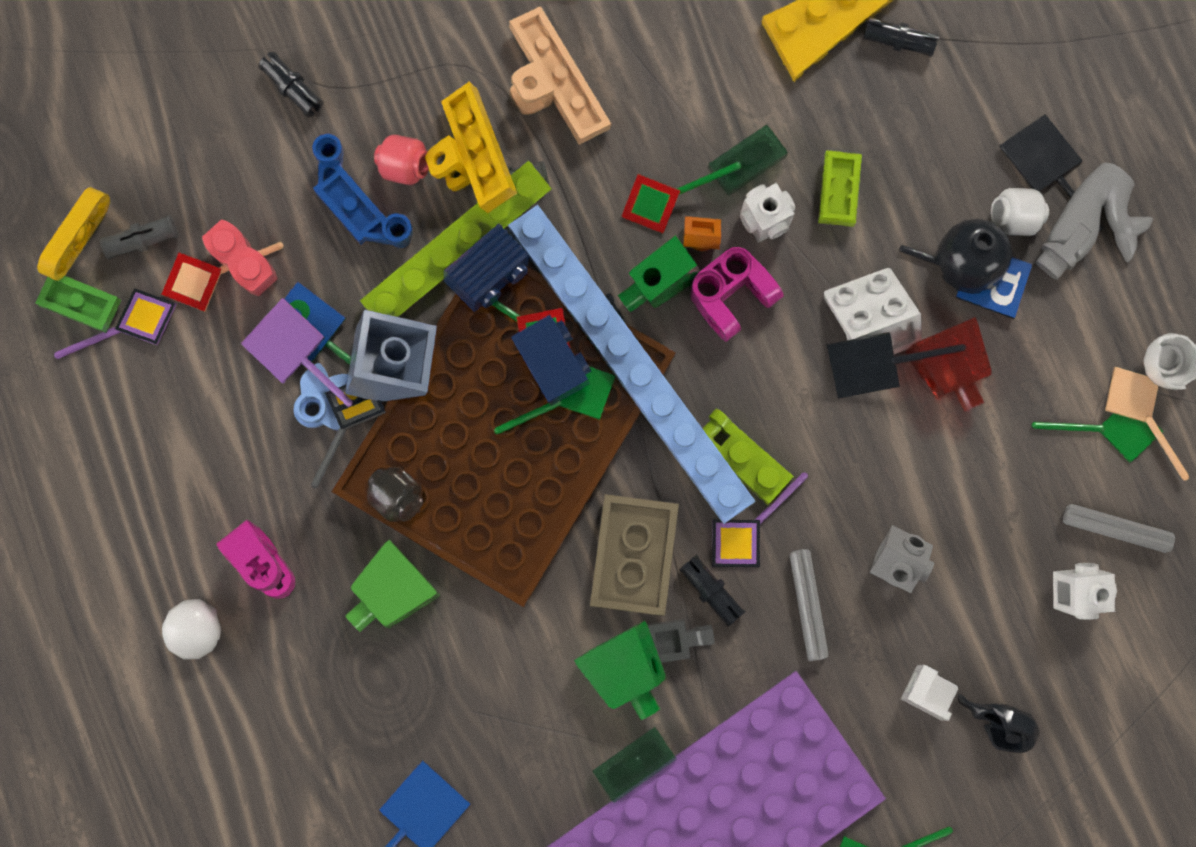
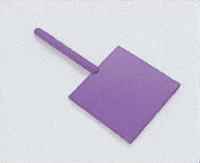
M282 298L241 344L281 383H284L303 364L346 406H352V400L307 359L325 337Z

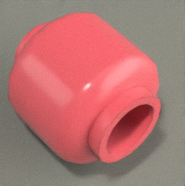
M396 134L390 135L375 150L374 162L378 166V172L381 177L387 181L414 185L420 179L425 178L429 171L425 159L428 151L423 142L418 139Z

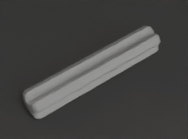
M1074 504L1068 505L1064 511L1063 522L1066 525L1163 553L1171 552L1173 549L1175 535L1171 532Z
M809 549L795 550L790 553V561L807 658L810 661L826 659L829 654L811 552Z

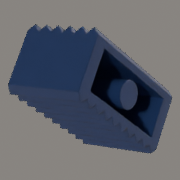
M497 224L444 270V282L474 312L482 306L488 308L500 297L501 288H504L509 282L512 285L518 283L528 272L529 253L527 250H524L522 245L518 244L517 240L513 239L512 235L508 234L507 230L503 229L500 224Z

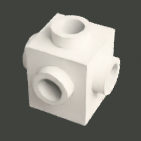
M777 183L767 188L765 185L757 186L746 194L747 198L744 200L740 218L748 233H753L758 243L769 237L771 240L778 238L790 229L789 226L794 217L795 205L787 191L782 192ZM770 206L772 211H767L764 208Z
M1095 563L1075 564V569L1053 571V609L1085 620L1098 619L1099 613L1115 612V597L1117 594L1115 574L1099 570V565Z

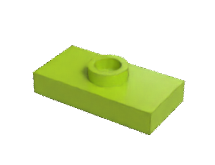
M826 150L824 154L818 223L855 226L862 154Z

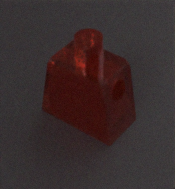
M976 317L911 344L905 351L907 355L959 344L966 345V350L962 352L910 361L936 399L941 400L956 394L964 412L985 403L976 384L985 381L992 375Z

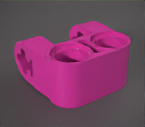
M732 247L726 250L698 272L694 277L690 291L693 304L716 334L726 342L741 331V326L723 301L743 285H746L759 302L767 308H770L784 297L780 286L749 251L741 247ZM731 261L740 262L744 266L745 272L733 274L727 269L726 264ZM703 283L712 284L717 290L716 295L711 297L703 296L698 290L699 285Z
M248 519L216 543L224 557L252 588L262 591L267 596L275 599H283L294 590L295 576L278 554V550L267 535ZM281 580L284 586L281 589L275 588Z

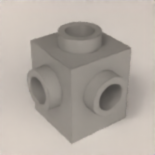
M892 525L876 551L870 573L886 580L892 586L900 587L911 593L918 581L926 582L933 569L934 562L930 561L933 545L925 542L918 535L909 534Z

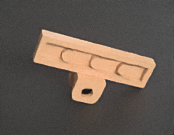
M540 6L510 20L509 28L530 64L518 69L511 79L513 85L510 88V96L520 113L524 115L536 113L552 105L553 101L579 145L610 130V120L542 7Z

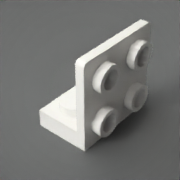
M885 268L824 291V299L846 333L847 340L890 332L894 354L922 344L921 313L890 268Z

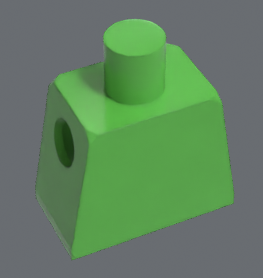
M388 540L351 585V590L361 602L348 612L345 617L359 632L376 618L384 627L390 629L437 599L440 594L398 547Z

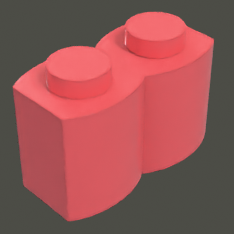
M221 219L202 236L203 243L208 252L221 264L228 267L236 282L251 294L260 296L277 280V275L272 265L263 255L252 249L246 237L228 221Z

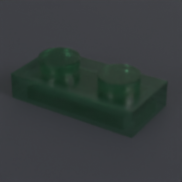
M766 124L710 162L708 169L713 173L736 162L741 164L740 169L716 179L726 194L730 196L786 158L788 151Z
M654 726L594 768L592 772L612 802L615 803L677 758Z

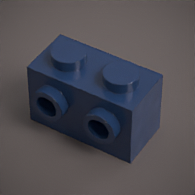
M548 315L511 337L551 406L590 384L586 375L592 371L581 352L576 355L572 353L567 343L573 340L562 320L555 323L552 316Z

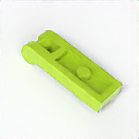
M716 408L708 416L710 421L702 429L740 481L764 503L769 505L794 476L732 423L722 411ZM720 431L729 437L722 446L713 439Z

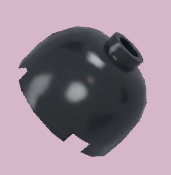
M969 219L963 220L949 229L938 245L936 263L940 265V269L944 273L942 277L946 283L958 291L978 294L982 290L993 289L998 286L1010 268L1013 252L1010 240L1002 228L991 221Z

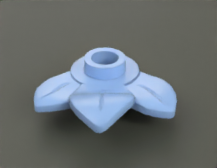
M320 363L315 364L337 387L347 384L348 374L328 377L325 368ZM307 370L300 380L301 395L295 401L293 408L295 418L301 425L308 428H317L325 425L333 430H339L340 426L325 395L330 390L314 374ZM310 405H318L319 412L315 416L307 415V409Z

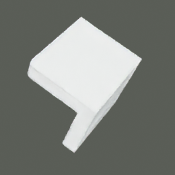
M917 665L901 700L941 721H949L952 714L948 712V709L958 690L957 685L938 676V671L926 665Z

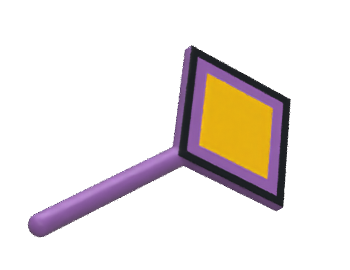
M134 288L116 327L107 330L106 333H99L55 352L54 357L60 359L120 332L158 345L177 304Z
M805 472L800 474L755 520H729L723 524L720 519H712V567H760V524L808 478V474Z

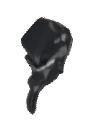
M962 694L958 695V702L963 707L969 709L975 719L991 722L983 727L996 749L1012 753H1025L1035 746L1040 729L1030 713L1007 704H978L967 700Z

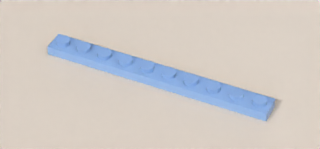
M537 205L508 225L509 231L517 242L522 245L524 250H527L533 264L722 523H727L755 502L754 498L541 208Z

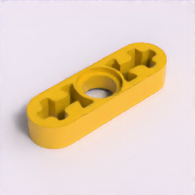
M88 187L82 193L41 253L37 266L40 274L56 281L61 280L66 275L105 217L110 204L108 194L92 187Z

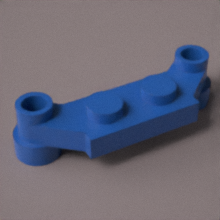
M323 134L317 137L312 146L313 154L318 161V184L313 188L316 195L360 245L370 241L393 245L397 248L407 247L413 235V228L409 219L398 213L391 214L386 218L343 169L344 150L340 140L332 134ZM334 153L331 157H326L328 154ZM404 231L402 236H394L396 232Z

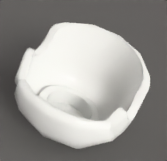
M1168 333L1158 337L1148 346L1143 362L1146 375L1154 384L1170 390L1186 389L1188 383L1196 379V345L1187 336Z
M200 599L184 600L168 612L162 625V635L168 650L182 659H200L213 651L221 635L217 610Z

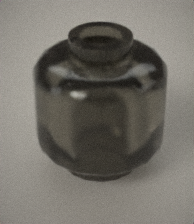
M392 466L385 470L379 469L368 480L369 488L366 499L369 505L387 521H408L421 509L423 505L422 486L403 468Z

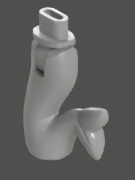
M1104 162L1097 167L1070 198L1051 230L1047 243L1042 245L1043 253L1037 259L1036 264L1056 280L1060 278L1066 269L1072 270L1076 263L1089 253L1097 239L1102 207H1104L1109 226L1115 234L1116 244L1125 261L1129 262L1137 248V236L1147 231L1153 221L1152 217H1130L1128 215V202L1134 187L1132 178L1124 170L1112 163Z

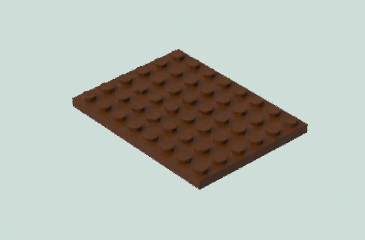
M527 266L528 272L518 283L512 285L509 282L504 288H501V295L498 301L520 316L563 308L566 327L573 340L569 341L572 353L576 355L581 352L589 367L614 375L540 273ZM455 294L436 324L437 328L427 394L387 402L384 407L386 413L378 416L331 492L524 608L640 416L641 410L615 376L600 420L558 406L503 433L495 434L494 429L541 407L547 404L548 401L511 338L519 333L518 323L492 305L488 308L482 306L474 312ZM626 324L664 376L676 352Z

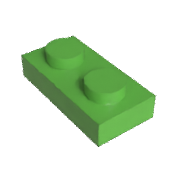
M64 276L59 281L47 277L35 303L44 309L106 333L121 300L114 295Z

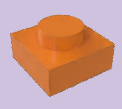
M685 216L684 247H691L698 251L720 250L721 219Z

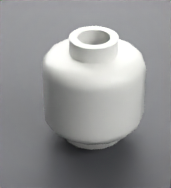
M1005 189L999 197L994 199L991 207L993 223L1002 228L1006 235H1035L1049 216V207L1045 203L1044 197L1035 189Z

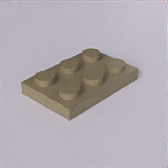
M604 495L590 607L665 616L679 504Z

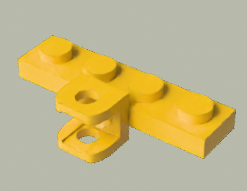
M468 82L441 101L455 139L448 135L426 153L425 159L430 174L436 179L445 177L447 187L450 190L458 191L471 183L479 207L489 213L516 195L517 191L478 89ZM445 154L444 161L437 165L438 158ZM458 171L460 176L454 178V173Z

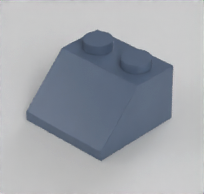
M364 310L355 331L345 394L370 400H380L381 402L426 395L428 392L437 326Z

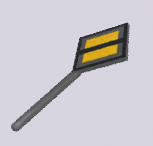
M347 384L338 387L344 394ZM331 391L325 393L340 428L311 483L312 488H318L346 430L386 413L380 400H370L345 394L353 402L352 406L348 407Z

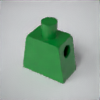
M675 235L629 272L635 283L618 294V297L630 313L647 300L655 309L690 286L700 270ZM655 277L661 278L657 285L649 286L651 279Z
M645 620L585 652L574 660L609 708L615 709L630 701L640 720L660 710L650 690L661 684L666 677Z

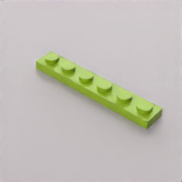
M527 161L511 174L517 191L516 195L489 213L481 209L479 204L476 203L365 295L360 302L368 311L395 317L400 316L444 279V270L497 224H500L503 229L506 228L552 188L531 162Z

